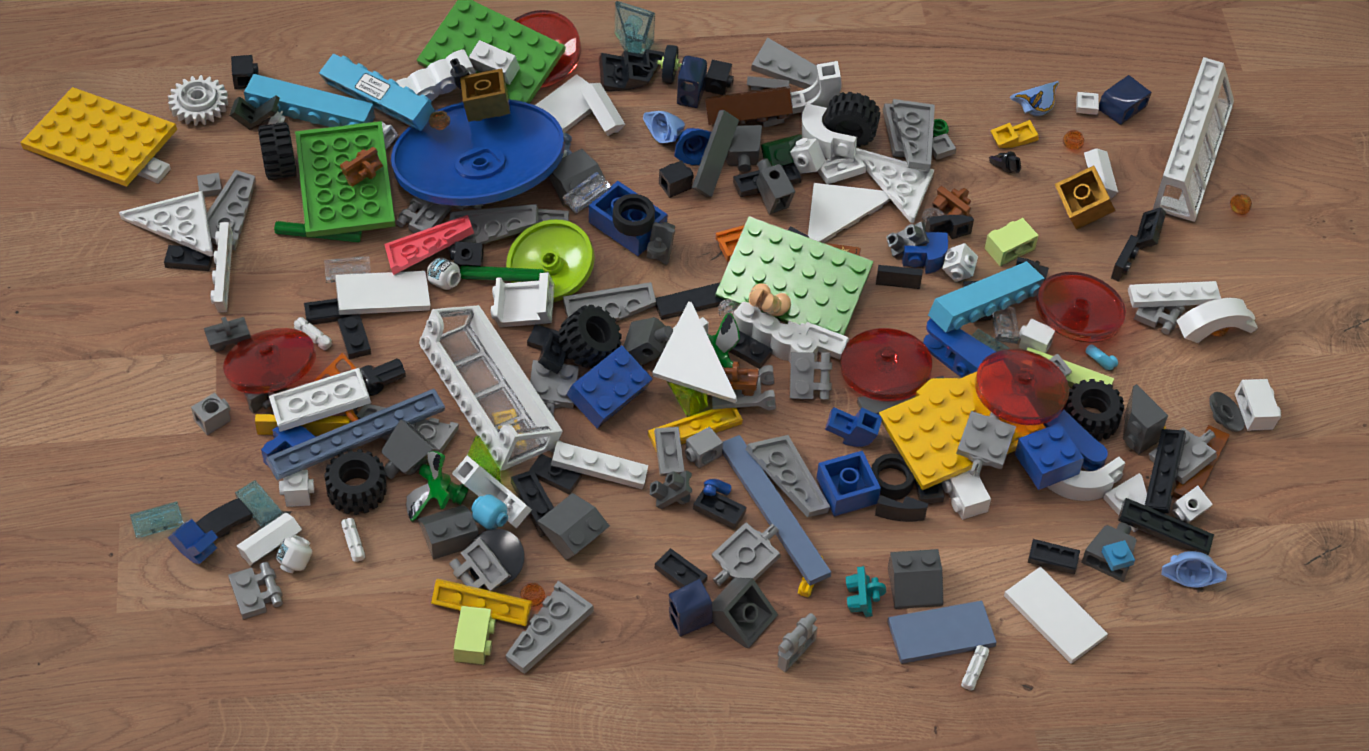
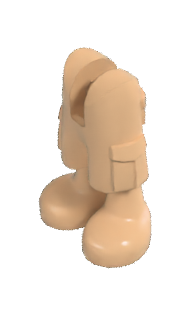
M764 283L755 285L749 294V303L752 306L774 317L784 315L791 307V300L788 295L779 293L775 296L771 294L770 287Z

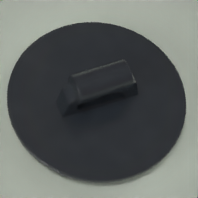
M490 529L479 534L473 542L478 538H482L511 575L500 586L513 581L519 575L524 565L525 554L520 540L513 533L504 529ZM473 568L470 569L472 576L478 580L480 577Z

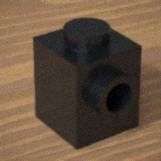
M253 55L231 56L234 89H244L247 87L253 74L259 75L258 63L253 62Z
M712 59L706 75L705 91L726 95L727 89L732 88L734 81L732 64Z
M682 160L659 169V185L669 198L692 189L693 172Z
M455 242V247H451V260H454V263L458 266H483L484 245L482 243Z

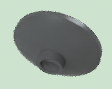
M1214 392L1211 394L1209 403L1215 421L1232 432H1240L1244 428L1245 423L1236 403L1224 393Z

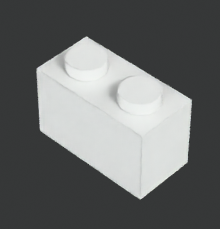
M480 40L469 56L474 69L479 72L502 68L505 82L509 85L520 69L515 55Z
M1268 379L1242 380L1234 394L1247 431L1273 430L1281 418V410L1276 404L1274 391L1270 387Z
M976 469L973 476L969 470L942 482L944 492L949 494L952 507L955 512L959 513L962 520L988 512L991 498L980 477H975Z

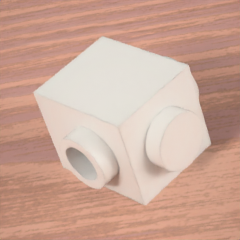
M817 138L800 139L790 151L800 174L817 172L826 161Z
M301 470L283 478V481H279L280 495L285 497L286 507L310 505V493H314V479H309L308 470Z
M1196 486L1172 505L1174 509L1172 512L1178 520L1189 524L1207 511L1213 504L1200 487Z

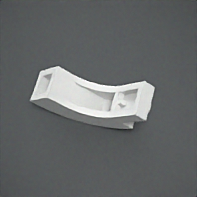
M838 61L817 64L818 77L815 83L807 89L791 92L793 114L803 113L806 104L828 108L830 100L835 95L839 96L841 91V75Z
M806 104L802 113V139L817 138L826 159L831 160L833 155L854 159L857 137L828 130L824 126L827 108Z
M1222 298L1206 302L1193 308L1176 320L1184 338L1199 343L1214 331L1226 327H1237L1249 333L1258 329L1254 321V314L1247 309L1244 301L1238 298Z
M468 455L452 473L479 497L491 494L504 502L508 508L507 521L515 528L521 524L532 510Z
M1117 457L1098 470H1080L1079 475L1048 486V488L1056 494L1072 500L1090 501L1103 498L1105 493L1112 490L1113 484L1122 478L1125 462L1120 457Z

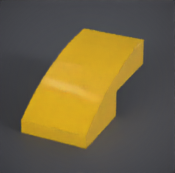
M1030 120L1013 127L1010 123L990 130L999 148L1017 147L1039 140V135Z

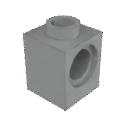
M216 393L211 394L191 407L194 421L206 435L231 421L229 415L231 408L224 398L220 399Z
M709 426L686 439L685 455L690 462H694L698 468H701L722 456L723 442Z

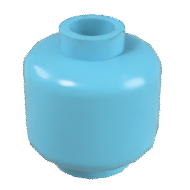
M491 494L478 497L472 505L471 511L473 512L474 520L488 530L502 527L508 520L507 505Z

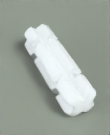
M299 317L294 322V328L300 333L303 332L305 337L318 344L321 349L327 350L331 347V338L323 335V332L311 323H308L307 320Z
M354 519L342 520L341 524L352 560L354 562L364 560L365 553Z
M982 645L976 647L974 656L962 680L961 686L969 691L974 690L989 655L987 647Z

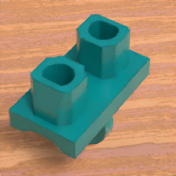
M864 566L857 567V574L846 576L848 591H859V595L847 597V606L850 612L863 611L865 617L873 616L872 597L874 602H879L880 596L886 593V585L880 583L877 577L872 578L870 582V577L866 575Z

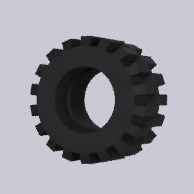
M839 93V96L835 95L829 102L824 126L832 132L857 137L856 147L865 146L872 142L876 136L881 116L880 108L874 100H870V97L863 96L861 93Z
M282 122L259 126L258 134L265 174L268 180L295 176V158L287 123Z
M584 305L561 324V329L559 330L561 337L559 341L563 344L562 349L564 352L567 351V357L570 360L573 359L577 365L581 363L582 367L587 368L590 366L594 368L621 346L622 334L619 333L621 329L619 325H616L615 318H612L607 310L603 311L600 306L595 308L594 305Z
M1089 379V382L1082 380L1080 384L1075 383L1072 389H1069L1063 409L1093 438L1100 442L1102 438L1107 440L1116 433L1124 411V400L1122 396H1119L1120 392L1117 389L1114 390L1113 385L1110 383L1106 385L1102 380H1099V382H1096L1095 379ZM1085 408H1094L1099 410L1101 413H1092L1086 410Z
M351 449L347 450L348 453L346 454L343 452L339 453L338 458L333 457L330 460L331 465L327 464L325 473L327 496L332 505L335 504V508L339 511L343 509L344 513L354 512V515H359V512L364 511L365 514L369 512L370 508H377L378 503H382L384 495H386L387 484L384 465L382 462L380 463V459L377 456L373 457L369 451L363 453L362 449H358L357 452H353ZM355 478L367 480L356 486L345 484L347 481Z

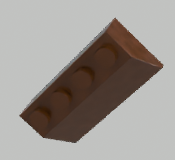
M791 86L712 96L705 99L708 125L715 124L720 110H725L739 119L738 125L747 124L749 119H755L756 122L768 121V117L777 116V119L790 118L789 114H793Z

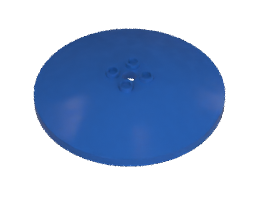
M509 99L510 114L468 122L464 104L461 102L436 110L422 131L409 126L400 135L391 153L392 169L401 187L410 194L428 202L452 206H471L497 202L519 195L535 187L557 168L565 149L563 131L559 122L549 112L526 102Z

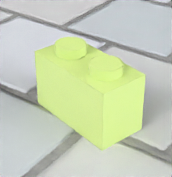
M1024 218L1008 223L1001 229L991 231L987 235L985 250L999 266H1002L1035 250L1039 235Z
M461 606L454 643L455 662L484 665L486 655L490 656L492 641L489 640V635L494 634L496 619H492L491 609Z

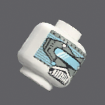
M441 257L434 260L428 266L427 276L431 284L443 290H450L460 282L461 273L457 264Z
M297 535L285 538L276 555L277 561L281 564L280 568L288 573L304 570L312 555V549L309 546L310 542Z

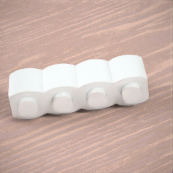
M458 50L450 54L446 59L438 60L425 69L415 71L408 78H403L396 82L400 87H409L415 94L419 96L423 94L433 101L440 94L449 93L457 87L454 83V78L450 74L452 69L450 61L457 58L460 65H463L470 75L476 74V71L465 50Z
M742 302L734 311L733 316L739 331L772 348V354L777 358L791 363V352H814V361H817L819 345L813 338L799 334L795 328L780 323L777 318L768 313H761L759 308L752 306L750 303Z

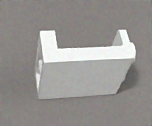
M540 273L539 281L504 283L502 278H496V286H493L492 289L494 305L491 306V317L495 319L499 327L552 323L555 284L550 274Z

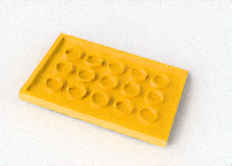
M72 87L20 143L25 150L127 187L177 131V127L173 122Z
M1003 361L879 412L883 426L922 490L971 470L973 462L967 457L956 454L971 411L990 416L993 405H997L995 413H997L999 406L1002 408L999 420L1016 426L1007 454L1016 451L1019 438L1045 428Z

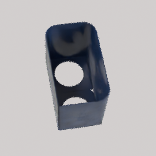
M685 56L683 58L677 81V104L698 108L705 91L706 60L693 56Z
M1127 75L1103 93L1099 102V111L1121 125L1148 105L1152 92L1133 77Z
M700 579L669 593V617L680 637L712 624V601Z

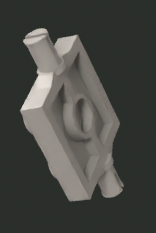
M533 360L530 382L552 416L554 417V408L564 407L573 409L574 403L566 394L572 384L577 381L579 366L563 364L562 369L556 374L544 368L538 363V360Z
M997 405L992 406L990 416L973 411L970 412L956 454L967 457L973 462L970 474L973 476L975 468H977L975 477L980 475L982 465L1002 469L1016 426L999 420L1002 408L999 406L997 413H995Z
M1184 427L1180 429L1186 432L1176 479L1180 483L1184 484L1217 458L1216 451L1207 445L1210 440L1215 438L1214 432L1210 429L1200 437L1193 435ZM1157 448L1149 453V458L1152 462L1155 461Z
M747 522L742 525L712 553V558L723 569L713 578V581L718 586H721L729 577L732 579L735 577L753 578L754 581L759 578L781 557L780 553L769 541L779 532L778 528L771 524L761 533L754 530Z

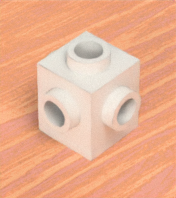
M966 243L947 250L942 269L955 282L968 279L974 274L978 256Z

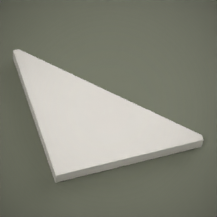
M856 148V154L866 165V171L909 222L914 223L933 178L934 169L930 168V171L908 168L906 161Z
M814 183L808 236L813 240L825 243L835 237L836 233L843 229H848L858 223L864 216L873 214L881 209L884 204L892 200L882 190Z
M203 191L119 212L121 219L208 256H214Z
M688 302L653 370V377L736 403V395L692 302Z

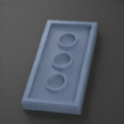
M983 601L888 617L887 621L901 664L974 651L979 645L987 648L995 647L997 643Z

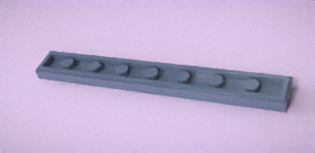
M431 389L268 456L266 462L276 480H280L333 458L341 452L345 453L347 450L357 448L392 433L401 419L414 424L443 412L445 405L436 390Z
M738 435L723 441L722 454L770 526L774 524L778 528L779 532L776 533V536L809 586L831 577L830 569L762 467L745 450L747 445L742 437Z

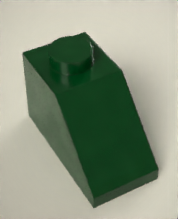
M802 134L761 144L763 159H769L772 166L793 163L790 151L796 145V142L802 139Z

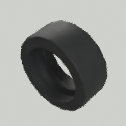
M628 194L615 202L613 207V224L620 233L635 237L644 235L652 229L655 221V208L649 198L639 194ZM629 209H637L643 211L647 216L640 221H628L621 216V213Z
M890 453L882 455L872 464L871 469L881 487V496L897 500L909 495L913 489L915 477L900 454ZM888 468L897 469L906 476V481L899 485H890L879 478V472Z

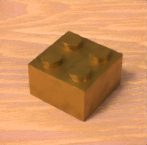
M502 68L460 77L463 104L468 122L510 114L507 86Z
M1094 165L1055 184L1076 230L1116 211Z

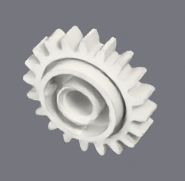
M202 75L199 76L198 80L191 76V81L188 82L186 79H183V85L176 83V89L170 90L171 95L168 96L169 109L172 111L173 117L177 116L178 121L185 119L186 124L193 121L194 126H197L198 122L201 121L203 125H206L207 119L214 122V116L221 118V112H226V106L228 105L227 90H225L223 84L219 85L218 80L212 82L210 76L206 80H203Z

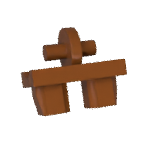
M376 148L363 149L357 153L356 158L352 161L346 160L340 164L348 185L353 187L366 177L369 179L376 177L375 171L383 167Z
M941 185L937 189L938 196L932 202L933 208L936 211L942 213L949 207L951 211L947 215L972 217L969 214L971 207L968 206L971 200L967 198L969 191L966 188H962L959 191L954 188L950 192Z
M734 361L732 368H723L733 390H742L744 396L754 395L757 389L759 369L740 368L739 361Z

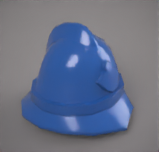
M687 128L684 130L677 141L675 157L680 161L682 160L685 164L699 165L711 131L699 128Z

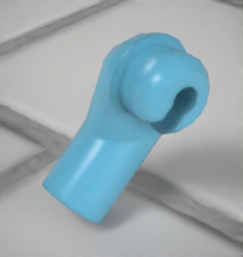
M1093 344L1086 348V354L1105 370H1113L1114 367H1117L1118 359L1115 356L1106 355Z

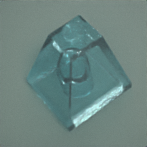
M616 1L615 34L624 51L644 54L645 50H650L654 43L655 13Z

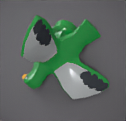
M727 313L715 335L707 334L722 367L732 368L733 362L728 352L740 341V334L732 313Z
M430 451L427 453L429 465L422 464L419 474L428 483L413 490L407 496L406 507L411 522L417 519L422 509L431 499L436 498L440 508L444 509L449 498L452 499L453 503L462 505L469 492V488L464 486V484L458 485L453 483L450 475L442 472L445 455L440 452Z

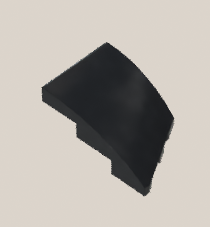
M646 49L644 54L623 51L621 56L601 53L599 66L602 87L605 91H626L647 85L659 65L657 64L658 60H662L664 52Z

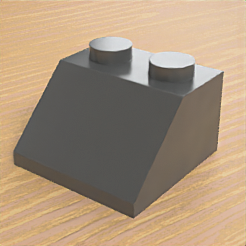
M583 149L563 157L557 168L549 175L563 206L608 184L598 163Z
M1137 384L1132 388L1125 410L1123 440L1129 448L1139 455L1159 442L1161 430L1164 429L1168 415Z
M574 493L570 494L536 522L565 560L577 554L610 527L596 507Z
M465 505L418 518L433 560L465 550L478 536V528L472 513Z
M939 549L890 552L887 568L894 608L943 606V573Z
M735 577L712 602V621L716 627L745 648H749L778 615L753 578Z

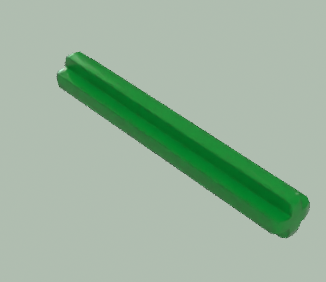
M275 222L274 231L276 234L307 237L305 224ZM356 231L310 238L359 243L362 238V232Z
M460 266L462 279L496 280V278H502L503 281L528 282L539 281L540 273H545L543 269Z

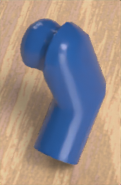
M709 479L704 482L705 488L703 492L705 495L714 496L718 492L727 496L731 491V485L719 479Z

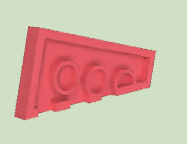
M465 215L384 244L393 275L474 234L469 216Z

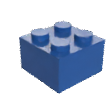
M1060 423L1019 438L1015 456L1038 490L1079 475L1084 457Z
M863 450L818 464L816 479L834 516L877 504L881 487Z

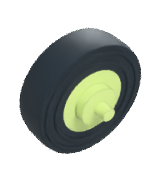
M667 45L662 61L658 60L657 64H660L662 69L663 82L673 83L676 71H678L679 67L681 68L682 63H679L678 46Z

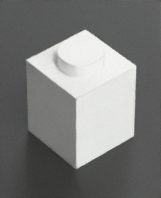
M1030 319L1028 325H1023L1018 334V338L1021 339L1019 348L1026 351L1030 347L1047 353L1053 342L1056 329Z

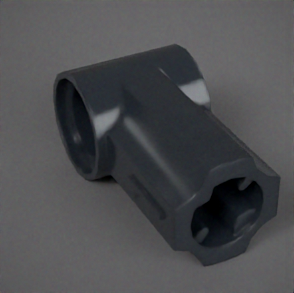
M397 358L375 368L372 365L360 368L369 396L377 395L383 390L385 385L406 377L403 364Z

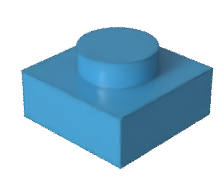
M1125 540L1103 546L1101 552L1111 571L1134 565L1135 558Z

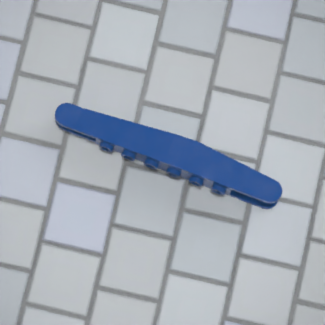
M931 318L928 320L926 329L929 334L925 336L923 346L927 352L961 378L1003 361L1045 428L1060 423L1084 457L1082 467L1088 471H1095L1104 467L1108 455L1105 446L1093 438L1057 402L1035 398L1033 380L1012 361L960 328L945 332Z

